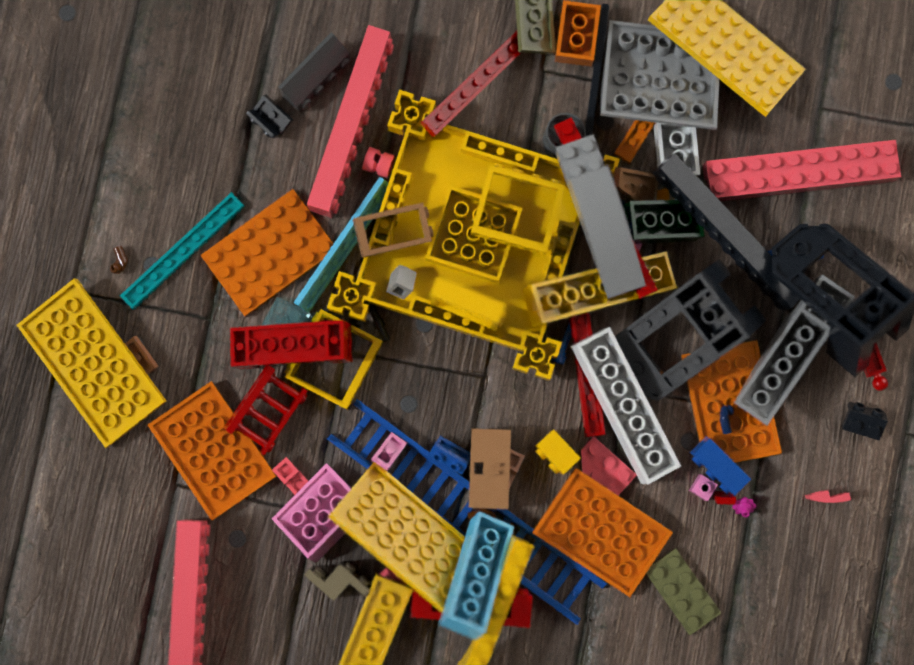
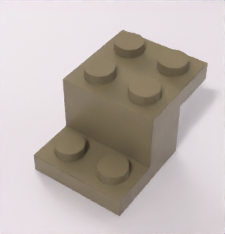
M341 562L328 578L325 577L326 573L320 567L315 568L313 566L304 574L333 601L349 583L363 596L369 592L371 587L369 585L371 581L363 574L359 576L355 572L356 568L350 562Z

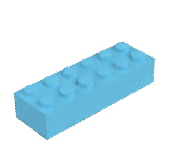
M480 511L470 519L439 625L474 640H477L485 633L514 526Z

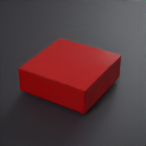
M724 491L713 492L716 504H736V496L729 493L727 495Z

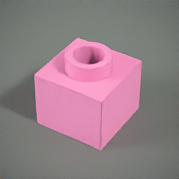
M699 474L689 491L704 501H708L718 484ZM703 484H706L708 486V489L705 492L701 489Z

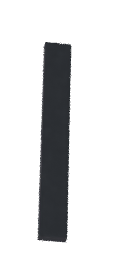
M602 4L585 120V137L592 135L609 4Z

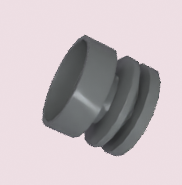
M560 113L553 116L548 122L542 142L546 153L550 157L557 159L556 147L562 146L554 125L572 117L581 137L585 138V126L576 115Z

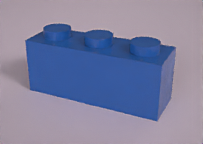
M707 436L690 452L693 456L692 461L699 467L703 465L707 469L706 475L713 481L717 479L721 483L719 487L727 495L731 493L735 496L751 480Z

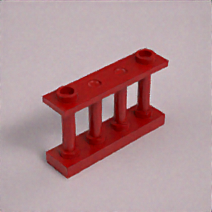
M270 365L264 367L224 426V430L231 435L234 431H239L261 446L259 451L262 455H265L266 452L270 453L275 445L274 440L299 404L302 405L308 396L306 394L308 391L305 388L301 387L298 392L277 378L274 373L276 369ZM267 383L274 384L294 397L288 407L265 393L263 388ZM261 399L283 413L278 423L273 422L255 410L252 405L254 401ZM245 415L252 416L272 429L266 440L242 425L243 422L241 420Z

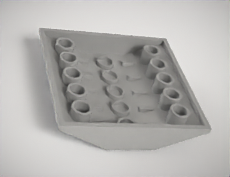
M609 20L603 65L600 116L716 130L719 78L657 27Z

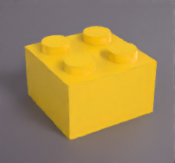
M554 429L535 445L537 448L535 453L542 460L546 458L550 462L548 466L555 474L560 473L564 475L581 459Z

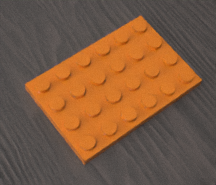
M292 189L200 256L246 317L320 264L333 246V242L295 190Z
M757 340L740 343L686 381L699 442L706 436L709 437L735 463L782 454L774 417L766 426L734 403L751 371L761 357ZM689 354L681 355V358L684 359ZM724 405H732L734 409V414L729 415L732 433L723 434L720 424V409Z
M213 381L148 424V427L211 521L277 477L253 440L239 431H234L231 435L224 430V426L234 412Z
M576 467L532 531L533 534L628 597H631L673 533Z

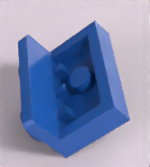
M440 435L428 456L462 475L470 462L471 453Z

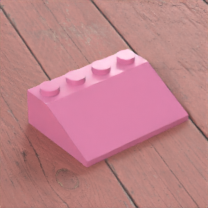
M326 463L272 520L309 560L317 563L346 533L328 516L352 487Z

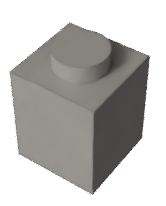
M399 265L390 274L387 292L404 300L413 291L417 272Z

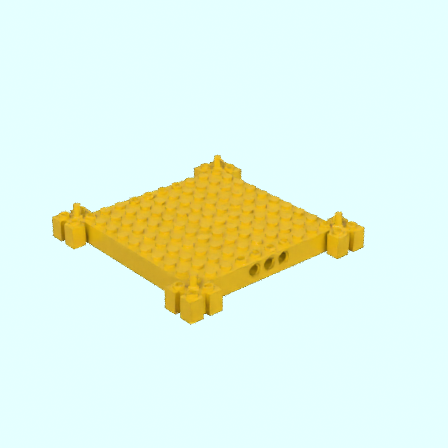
M399 90L395 101V110H398V113L392 111L387 126L388 131L403 135L405 130L406 132L379 212L423 203L429 212L427 222L428 226H431L433 229L434 237H431L432 241L364 257L356 282L353 275L339 271L334 284L335 288L339 291L337 295L331 293L327 309L344 315L345 310L350 311L349 316L351 318L366 322L370 307L365 303H370L523 352V354L517 353L513 370L527 374L528 370L532 369L536 371L535 377L549 381L555 364L550 363V359L558 357L562 342L546 338L545 343L542 342L547 323L535 327L532 326L522 289L532 284L563 276L580 220L558 159L451 125H446L436 136L432 137L420 122L436 108V101L422 96L420 102L415 101L414 94ZM605 154L602 160L604 165L608 166L613 178L615 167H618L620 159ZM501 164L505 166V169L511 171L519 169L524 171L526 175H541L544 180L556 179L565 185L546 256L471 235L489 165ZM493 174L479 226L543 243L557 191ZM418 210L376 219L368 244L369 249L372 250L424 238ZM399 265L417 272L413 291L404 300L387 292L390 274ZM437 276L506 304L505 310L508 312L502 328L498 327L494 331L431 305L429 295Z

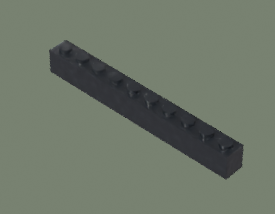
M675 153L667 157L652 173L656 180L669 190L670 195L682 204L683 209L689 212L696 222L709 233V236L720 244L722 250L729 254L735 260L736 265L748 274L749 279L754 281L761 288V291L772 299L777 308L782 311L793 308L800 298L772 276V256Z

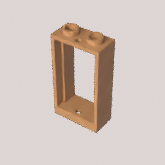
M423 203L354 218L353 224L361 258L431 242V237H434L432 227L428 226L427 218H429V212L427 207H424ZM418 210L424 238L377 249H369L363 222Z

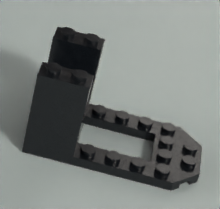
M799 224L772 247V276L830 324L826 353L852 376H858L869 366L873 345L887 333L897 341L910 329L914 314V292L829 224H819V226ZM827 252H830L870 285L866 291L846 308L803 274Z
M720 259L615 336L645 397L657 401L661 400L749 338L767 321L755 305L741 314L719 285L720 282L731 275ZM682 311L706 343L663 373L641 344V341Z

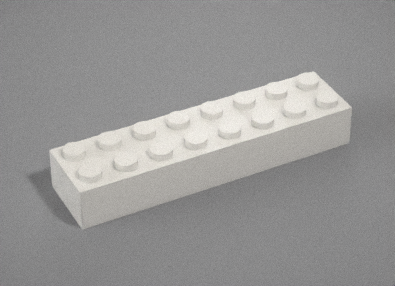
M604 328L572 345L571 348L640 483L648 485L681 467L611 328Z

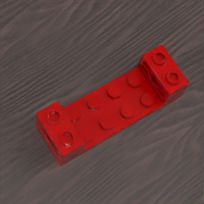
M344 320L230 328L231 367L244 370L259 369L261 365L322 361H328L333 364L351 363V324Z
M517 588L510 606V612L507 614L503 626L530 628L533 596L528 589ZM413 589L411 617L441 620L443 613L436 607H432L429 601Z

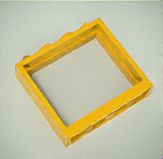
M501 164L489 165L471 235L546 256L565 185L556 179L544 180L541 175H526L524 171L519 169L511 171L505 169V166ZM493 174L557 191L543 243L479 226Z
M438 276L429 295L431 305L494 331L498 327L502 328L508 312L505 310L506 304Z
M321 309L319 313L316 312L311 322L324 321L325 319L329 321L341 319ZM351 325L352 333L371 342L372 345L343 400L296 377L295 375L301 363L288 364L284 372L286 373L285 378L348 410L383 341Z

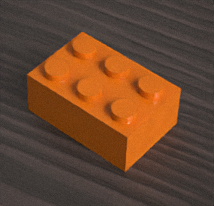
M563 0L555 62L592 67L601 5Z

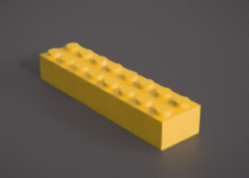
M667 251L642 257L658 289L656 292L643 298L677 288ZM597 269L532 284L522 289L533 327L639 299L635 290L608 299Z

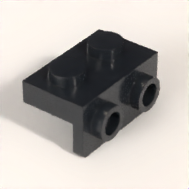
M263 95L256 106L246 113L252 123L259 125L263 129L264 134L273 139L281 137L293 122V119L268 95Z
M849 402L847 405L848 412L842 423V430L880 440L888 423L886 413L882 409L869 408L859 402Z

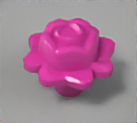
M742 497L736 500V504L732 508L736 514L741 513L743 517H749L750 513L754 512L756 504L753 503V499Z

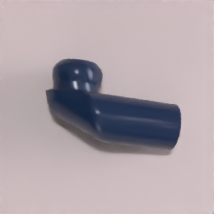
M724 405L720 409V424L723 434L732 433L729 415L734 414L732 405Z

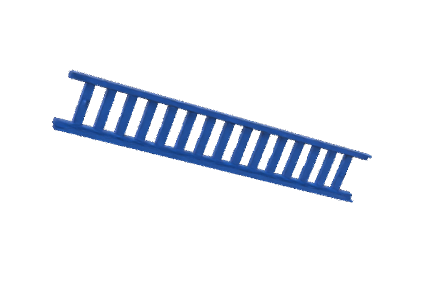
M356 399L353 405L365 413L363 418L345 442H342L333 434L327 440L368 469L372 465L366 459L387 430L407 442L411 450L392 476L398 480L417 453L427 459L407 486V489L413 493L433 464L440 468L442 473L422 498V501L427 505L448 476L458 482L438 511L435 512L462 535L466 536V533L459 527L468 516L467 513L473 509L469 508V501L453 523L446 519L444 514L464 487L469 490L470 482L448 466L428 456L430 452ZM373 419L381 426L359 454L351 446L370 420ZM487 508L504 516L502 522L507 524L513 522L520 530L515 536L523 539L526 534H529L536 539L526 567L542 545L552 551L531 581L522 575L520 583L578 625L581 618L569 610L570 606L589 580L602 589L607 583L533 534V528L507 509ZM559 556L567 564L547 592H545L537 585ZM575 568L583 575L561 604L553 596Z

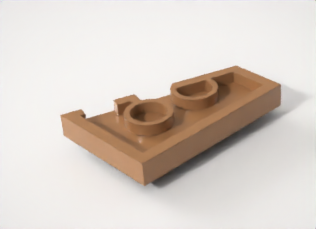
M615 167L614 185L618 191L633 201L657 199L658 181L652 173Z

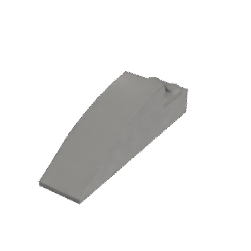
M594 135L556 147L555 153L607 298L609 299L646 286L610 170L603 163Z
M824 275L817 277L814 281L815 284L844 308L850 305L855 298ZM801 300L797 307L788 313L772 337L734 403L767 426L829 336L830 324Z

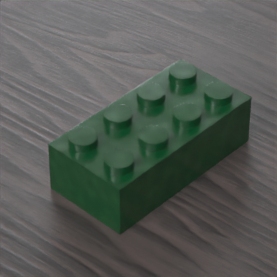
M678 200L629 201L622 205L629 231L635 244L692 242L705 237L704 228L696 222L689 212L683 209L682 204Z

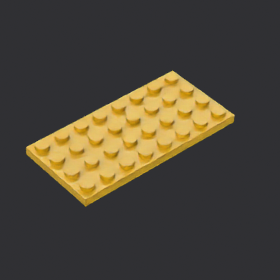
M665 0L648 19L650 23L765 117L806 70L722 0Z
M77 278L71 280L17 324L19 330L105 448L110 447L167 402Z
M373 462L328 517L443 613L465 536L384 468Z

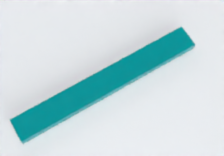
M231 192L129 286L120 297L132 310H135L245 208L242 202Z

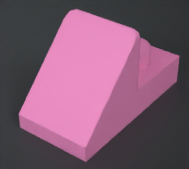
M391 432L371 460L388 471L405 448L407 442Z

